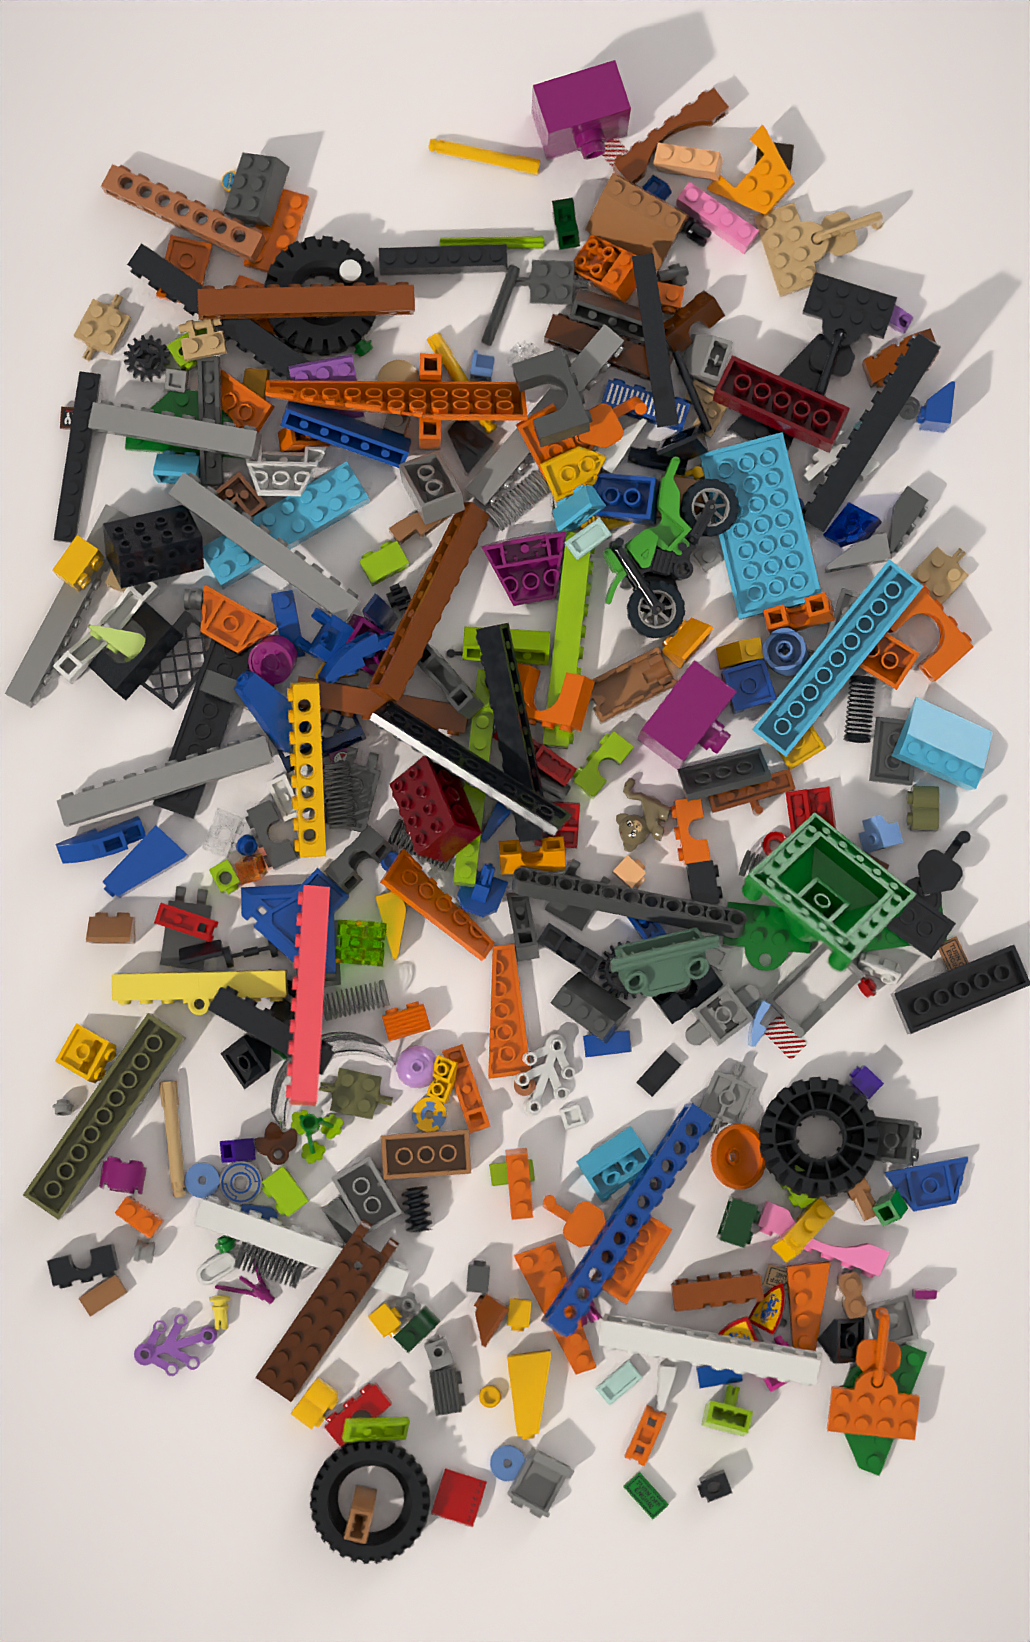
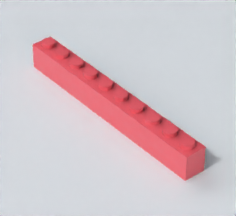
M304 885L302 892H298L297 904L301 905V913H297L296 926H300V934L295 936V947H299L298 955H294V968H297V977L293 976L292 990H296V998L291 1000V1011H295L294 1020L290 1019L289 1032L293 1033V1041H289L288 1054H292V1063L287 1064V1076H291L290 1085L286 1084L285 1098H289V1105L316 1106L330 887Z

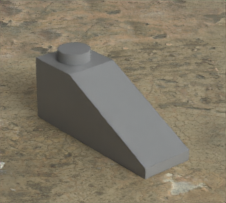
M880 531L867 533L866 537L828 564L825 568V573L887 562L891 559L887 534H880Z

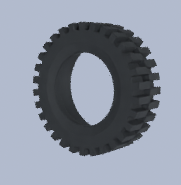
M361 1441L351 1444L347 1443L341 1449L335 1450L324 1461L313 1482L310 1494V1509L312 1510V1521L316 1524L315 1529L317 1533L320 1532L322 1535L321 1540L330 1545L329 1549L333 1552L335 1550L340 1553L339 1556L345 1558V1556L350 1557L352 1562L362 1560L363 1564H369V1561H375V1564L381 1563L384 1559L390 1561L395 1555L398 1554L400 1556L405 1552V1549H410L414 1545V1541L420 1537L423 1528H425L430 1508L428 1479L426 1474L424 1475L420 1463L418 1464L415 1461L416 1458L412 1454L409 1455L402 1446L401 1448L397 1447L394 1442ZM365 1466H377L391 1472L399 1481L404 1495L402 1511L397 1520L389 1527L380 1531L369 1532L366 1544L346 1540L344 1537L348 1522L343 1517L339 1508L338 1494L340 1486L344 1479L354 1470Z

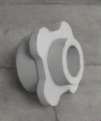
M408 1292L403 1298L396 1299L395 1304L401 1309V1315L404 1318H408L411 1313L418 1312L421 1309V1304L417 1303L413 1292Z

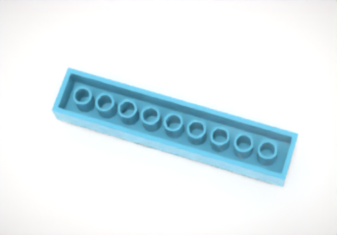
M889 559L752 730L786 757L923 588V585Z

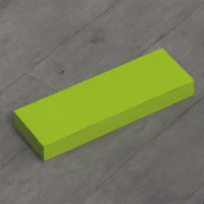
M408 1417L346 1419L342 1439L344 1442L406 1440L410 1420Z

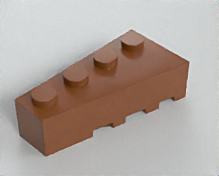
M753 1268L742 1269L740 1274L731 1275V1271L721 1272L715 1278H710L709 1275L696 1276L697 1280L688 1281V1278L675 1279V1283L670 1284L675 1312L702 1309L708 1305L710 1307L728 1305L729 1302H732V1304H743L749 1302L750 1299H756V1302L764 1301L761 1274L757 1271L753 1272Z

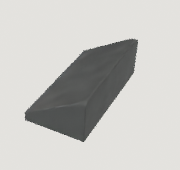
M539 770L542 790L562 801L565 800L571 786L567 784L564 787Z
M339 1197L322 1210L346 1244L358 1227V1224L341 1197Z

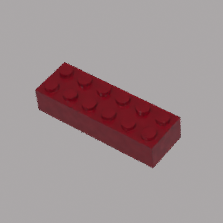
M733 355L713 396V401L828 453L831 452L850 409L841 403Z

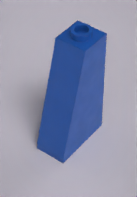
M245 671L238 677L234 690L275 748L288 753L293 746L289 743V732L293 731L292 723H289L288 710H292L291 701H288V698L256 673ZM308 721L300 723L299 730L301 732L308 724Z
M155 825L102 881L106 885L103 889L111 897L116 895L121 898L183 862L189 855Z

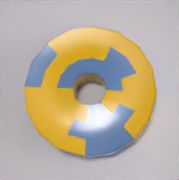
M425 1097L419 1100L414 1105L412 1111V1119L415 1125L420 1130L426 1132L440 1129L447 1117L444 1104L432 1097ZM428 1110H431L433 1112V1117L431 1119H428L425 1116V1113Z

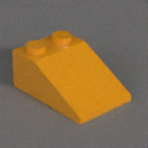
M692 617L688 622L684 619L677 628V634L674 637L669 635L662 643L664 648L661 652L681 669L706 642L714 628Z

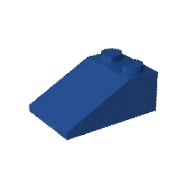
M598 474L597 481L592 486L606 507L595 515L596 517L636 524L656 525V504L660 481L656 477Z

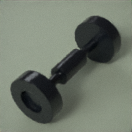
M268 940L269 946L242 949L243 952L232 954L230 946L223 947V953L227 968L234 967L233 958L244 956L246 958L259 955V952L270 950L272 958L279 957L278 948Z

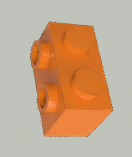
M658 282L662 312L666 314L677 313L681 308L685 287Z

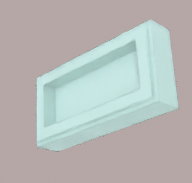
M599 517L568 539L564 544L575 559L579 560L610 538L612 534Z
M628 1360L595 1389L610 1406L640 1381L643 1376Z

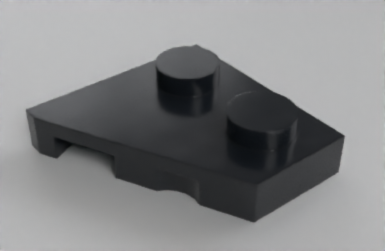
M456 420L447 431L467 474L471 472L494 444L490 437L468 420Z

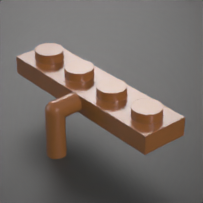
M790 768L772 773V780L707 796L712 813L750 803L753 814L759 816L763 812V807L759 805L758 800L796 789Z

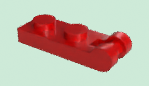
M160 903L154 921L155 924L209 942L213 941L214 936L212 934L214 928H217L219 923L218 921L164 903ZM200 923L206 924L204 933L198 931Z

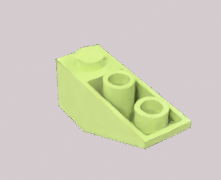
M90 624L87 626L91 629L90 635L98 641L101 638L108 643L106 647L115 654L118 652L122 653L125 656L123 659L125 662L134 659L144 647L146 638L140 633Z

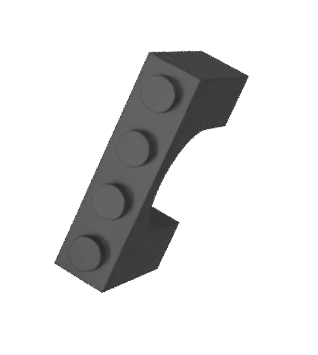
M561 348L512 364L513 375L520 392L540 385L552 384L563 389L568 396L565 405L560 410L533 419L534 431L541 447L589 432L590 423L592 422L590 411L585 410L583 406L585 404L582 391H577L578 381L576 375L569 370V367H571L570 359L567 354H563Z

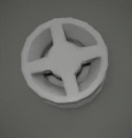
M185 588L184 609L196 608L197 610H202L203 589L192 591L190 588Z
M138 1239L134 1251V1261L145 1260L146 1263L152 1264L155 1242L144 1243L143 1240Z

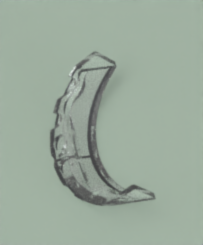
M331 1032L321 1035V1041L324 1040L334 1046L332 1051L336 1053L333 1058L346 1055H364L380 1059L392 1067L396 1065L387 1048L373 1038L354 1032ZM289 1056L275 1077L271 1095V1113L282 1132L287 1130L289 1098H285L286 1084L290 1085L291 1076H287V1064L292 1063V1058Z

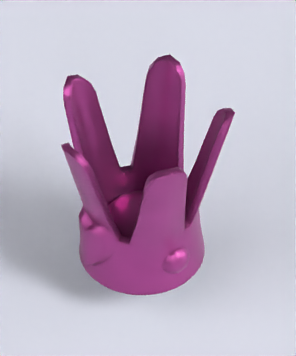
M593 1300L589 1304L591 1306L589 1312L580 1318L582 1327L587 1325L588 1320L594 1323L595 1320H599V1317L603 1319L596 1309Z

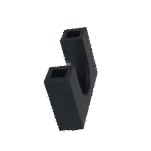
M144 602L131 617L145 631L146 640L141 652L131 661L117 663L106 652L101 650L88 665L124 700H127L184 637L147 602Z

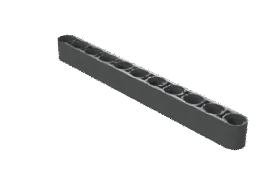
M519 867L515 869L513 874L512 890L518 895L686 929L697 928L701 932L730 938L741 937L747 921L746 914L737 909L528 867Z

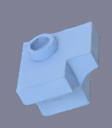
M882 815L862 821L865 831L858 833L863 851L870 853L903 843L898 822L888 823L883 819Z

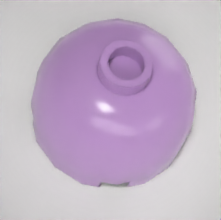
M414 1045L406 1048L397 1059L396 1071L398 1078L411 1088L420 1089L429 1086L435 1079L433 1072L437 1056L425 1046Z

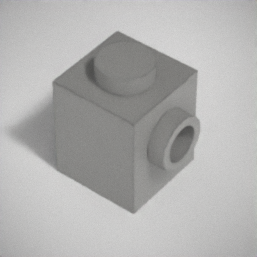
M438 1334L427 1339L428 1343L424 1344V1348L433 1371L454 1363L445 1336L440 1338Z

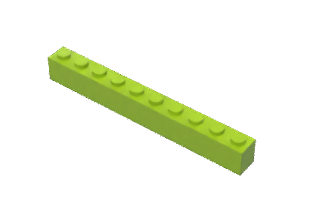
M567 532L566 541L577 533ZM565 545L547 709L552 707L558 700L566 672L581 675V668L577 666L578 659H583L584 647L580 646V640L585 638L586 625H582L583 617L588 615L589 604H585V596H590L591 583H587V577L592 575L593 562H589L590 553L594 554L595 548L579 560H576ZM554 726V729L544 727L543 745L552 748L568 749L569 744H573L574 731L568 733L559 730L560 727Z
M478 669L475 694L483 702L484 706L472 717L469 750L489 762L494 715L489 705L490 695L485 684V670ZM465 780L464 791L482 831L486 794L482 790L470 786ZM481 835L456 854L454 885L475 886Z

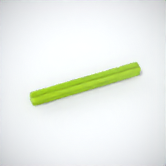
M543 236L440 238L439 246L507 244V249H543L545 246Z

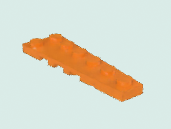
M402 849L380 883L480 961H483L495 942L462 908H458L451 901L452 897L448 893L444 894L436 885L437 882L432 877L429 878L421 870L423 867L405 849Z
M514 944L493 946L489 1079L514 1076L531 1069L530 1065H526L522 1060L524 1053L528 1052Z
M555 1242L514 1255L544 1315L567 1282ZM567 1306L564 1311L567 1318L572 1314L570 1306ZM581 1319L577 1323V1330L568 1337L561 1336L553 1330L576 1375L596 1368L584 1329L581 1325Z

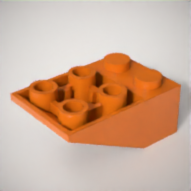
M591 234L573 260L575 262V274L583 280L589 279V284L607 296L626 303L636 288L632 256L637 255Z

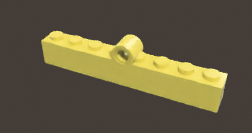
M288 970L114 973L111 975L112 1001H118L119 1005L131 1004V1000H140V1004H153V1000H161L162 1004L175 1003L174 999H183V1003H188L189 1010L195 1015L207 1013L209 1011L207 1009L219 988L223 987L226 989L227 985L239 991L237 996L240 998H246L247 996L256 1002H260L261 998L270 997V1001H283V997L288 996ZM198 999L204 1001V1008L197 1006Z

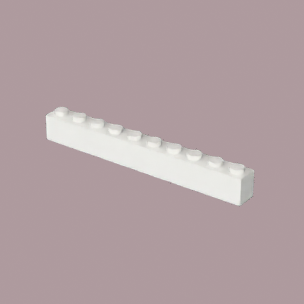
M209 1195L208 1198H202L193 1223L325 1271L329 1270L345 1244L335 1239H332V1242L324 1240V1235L312 1232L311 1235L304 1233L302 1227L293 1224L290 1227L282 1225L283 1221L277 1218L270 1217V1220L261 1218L262 1213L250 1210L249 1213L241 1211L242 1206L229 1202V1205L220 1203L221 1199ZM357 1261L354 1263V1267L361 1269L362 1263ZM394 1261L393 1264L387 1262L370 1287L401 1297L409 1274V1269H406L407 1265Z
M607 1313L604 1314L598 1344L608 1350L621 1349L629 1354L643 1353L651 1358L665 1357L673 1362L687 1361L694 1366L708 1365L716 1370L730 1369L738 1374L752 1373L760 1378L774 1377L781 1382L795 1381L803 1386L817 1385L822 1353L718 1335L711 1332Z

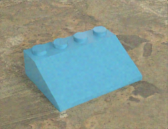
M915 697L892 756L967 791L977 788L985 768L993 732L919 697Z

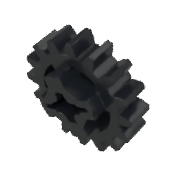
M141 335L140 341L134 338L135 344H127L130 351L124 352V355L128 358L123 360L124 364L130 365L127 367L128 373L133 372L132 376L135 379L140 376L142 382L146 378L153 382L154 376L160 379L159 373H166L164 366L170 365V361L166 359L171 357L170 353L164 352L167 350L166 344L161 345L162 341L160 338L154 341L153 335H150L149 339H145L144 335ZM149 346H153L157 348L159 351H153L149 348ZM146 355L150 356L149 362L144 361ZM157 363H160L157 368L153 369ZM135 366H141L145 369V371H141L137 369Z

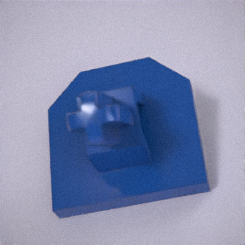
M492 863L484 864L481 871L477 870L474 887L460 886L456 896L463 910L480 917H486L498 911L509 883L494 877L496 868Z

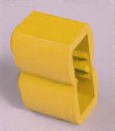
M317 1377L291 1411V1415L311 1430L314 1426L319 1428L326 1418L323 1415L328 1408L332 1410L339 1401L337 1398L339 1392Z

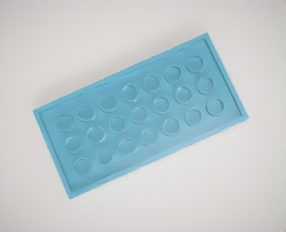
M783 432L716 449L700 455L705 479H718L721 482L727 483L734 490L739 502V513L735 523L729 530L719 535L739 620L764 614L763 610L782 604L787 608L805 604L804 598L822 593ZM709 492L710 500H712L715 493ZM718 495L715 504H723L724 501ZM725 507L716 508L717 512L723 517ZM714 515L715 522H718L720 519Z

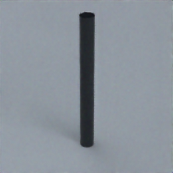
M680 350L672 353L704 433L711 431L712 427Z

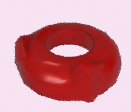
M777 831L767 834L761 843L764 853L768 856L772 852L770 842L776 840L781 844L787 838L786 835Z

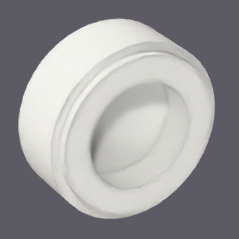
M355 260L344 261L339 269L340 277L349 283L358 280L361 274L359 263Z

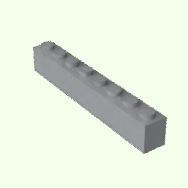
M101 400V403L93 402L88 428L93 431L247 459H258L262 434L256 431L257 428L244 425L243 428H237L236 424L230 422H223V425L215 424V420L208 418L198 421L195 420V417L184 414L182 418L175 417L174 413L162 411L161 414L154 413L153 409L142 407L141 410H135L134 406L128 404H121V407L113 406V402Z

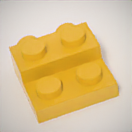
M76 1023L55 1062L87 1081L96 1084L97 1081L102 1080L105 1076L106 1070L104 1068L108 1061L111 1062L115 1058V1048L117 1045Z

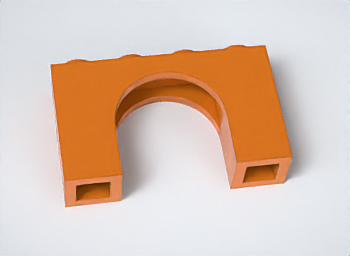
M420 353V381H441L442 354ZM419 417V450H441V420Z
M921 583L923 588L887 632L894 633L916 614L927 615L936 622L940 632L939 643L935 650L917 665L925 676L933 682L945 674L974 646L970 643L972 639L969 635L961 632L956 627L958 625L956 620L944 613L943 605L938 600H933L929 595V589Z
M517 663L529 725L536 726V723H542V727L554 729V726L560 727L559 730L572 733V730L581 731L595 681L583 675L566 672L562 690L556 703L549 709L538 711L534 695L541 671L530 665Z

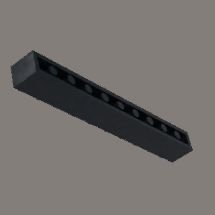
M141 243L127 264L132 268L130 272L140 279L144 276L149 280L148 285L159 291L160 288L167 293L165 297L175 304L177 301L184 304L183 309L192 316L195 313L198 314L197 292L198 289H202L203 285ZM250 318L221 319L222 325L215 326L224 332L226 340L229 341L232 338L238 342L236 347L245 353L249 350L255 354L253 358L262 365L268 363L273 367L271 371L281 378L285 375L291 381L289 366L311 362Z
M920 332L917 337L915 335L911 336L906 344L909 347L905 355L902 353L899 355L894 363L897 366L893 374L889 372L884 379L883 384L886 386L883 391L876 392L871 400L874 403L871 410L868 411L866 409L859 419L862 422L858 430L856 428L852 430L847 438L850 440L847 448L842 446L836 456L839 461L835 466L830 465L824 475L828 477L824 484H818L813 492L816 495L812 503L808 501L802 510V513L805 514L803 516L804 520L822 532L828 527L941 348L939 344Z
M509 622L476 629V641L481 651L480 660L486 675L485 684L490 695L489 705L493 710V724L498 734V748L503 759L502 769L506 774L544 797ZM511 811L515 818V832L519 842L538 840L551 836V834L544 833L534 823L525 821L520 814Z

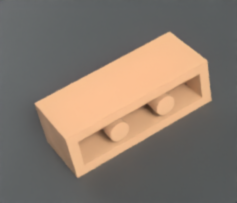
M658 143L653 163L657 172L719 181L723 159L720 152Z

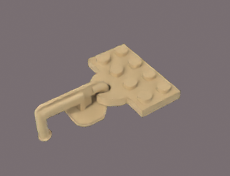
M793 202L773 209L767 216L764 214L754 216L779 296L783 297L810 288L815 272H817L815 263L820 261L827 252L835 256H842L854 251L858 244L855 230L870 225L875 230L881 229L883 214L875 212L851 220L847 213L840 211L825 216L819 225L811 221L801 222Z

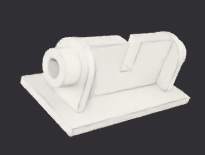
M868 952L861 953L857 967L865 976H873L881 979L884 983L896 985L902 975L901 971L903 968L899 966V963L884 959L883 964L880 965L881 957Z

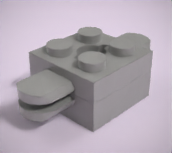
M728 984L723 986L692 1010L698 1021L687 1028L685 1032L687 1042L694 1046L701 1045L711 1037L717 1046L721 1045L754 1020L747 1009L758 1001L760 997L758 989L749 984L742 986L734 993Z

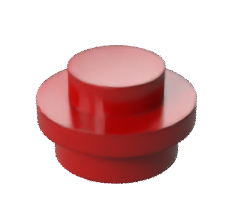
M865 977L860 979L861 982L857 984L860 991L867 998L871 995L875 996L877 994L875 990L877 986L871 978L866 979Z

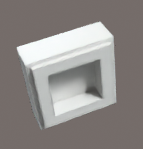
M580 1103L559 1110L565 1131L586 1124Z

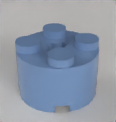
M780 628L773 631L763 644L764 659L777 674L783 676L797 674L808 661L809 650L807 644L799 633L790 628ZM785 649H789L790 651L787 652V655L782 654L785 653Z

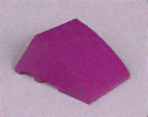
M542 532L503 539L481 546L513 606L556 599L566 532Z

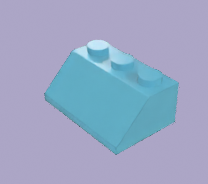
M630 1126L577 1160L576 1163L603 1203L618 1189L627 1183L629 1185L633 1183L650 1158V1155Z

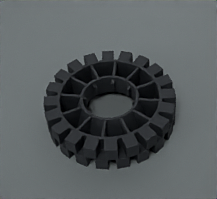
M315 236L306 237L300 243L298 240L288 245L286 251L282 250L278 254L275 262L271 264L268 270L264 288H267V285L278 284L280 287H288L290 284H301V287H304L302 284L310 278L315 279V276L329 277V280L333 279L337 283H344V286H353V283L358 282L371 286L379 282V280L374 275L375 269L371 262H367L364 259L365 254L358 248L352 249L349 242L340 239V242H337L331 236H322V239H316ZM346 260H355L361 267L360 277L355 282L349 283L340 277V266ZM376 316L267 319L269 323H272L273 331L278 337H283L286 340V344L293 349L298 347L302 349V353L312 355V352L319 353V356H330L332 352L342 353L347 351L348 347H354V345L360 342L362 337L367 335Z
M810 1077L807 1081L800 1079L793 1082L790 1087H784L771 1100L761 1121L759 1148L761 1157H764L767 1170L770 1174L773 1173L775 1175L776 1181L784 1187L786 1185L791 1189L790 1192L799 1196L802 1193L808 1195V1198L819 1199L821 1196H826L827 1199L836 1197L839 1193L848 1192L864 1179L877 1156L880 1134L879 1126H876L877 1118L873 1109H869L867 1106L869 1102L862 1094L858 1096L854 1092L855 1088L847 1083L843 1086L838 1083L839 1080L828 1077V1080H821V1077ZM816 1115L828 1117L829 1121L833 1120L839 1126V1135L842 1134L841 1148L837 1147L836 1150L838 1152L829 1158L823 1156V1159H816L810 1157L809 1153L806 1155L798 1146L800 1141L799 1139L796 1140L797 1127L801 1128V1122L810 1116L815 1118ZM797 1165L805 1171H797L795 1166Z

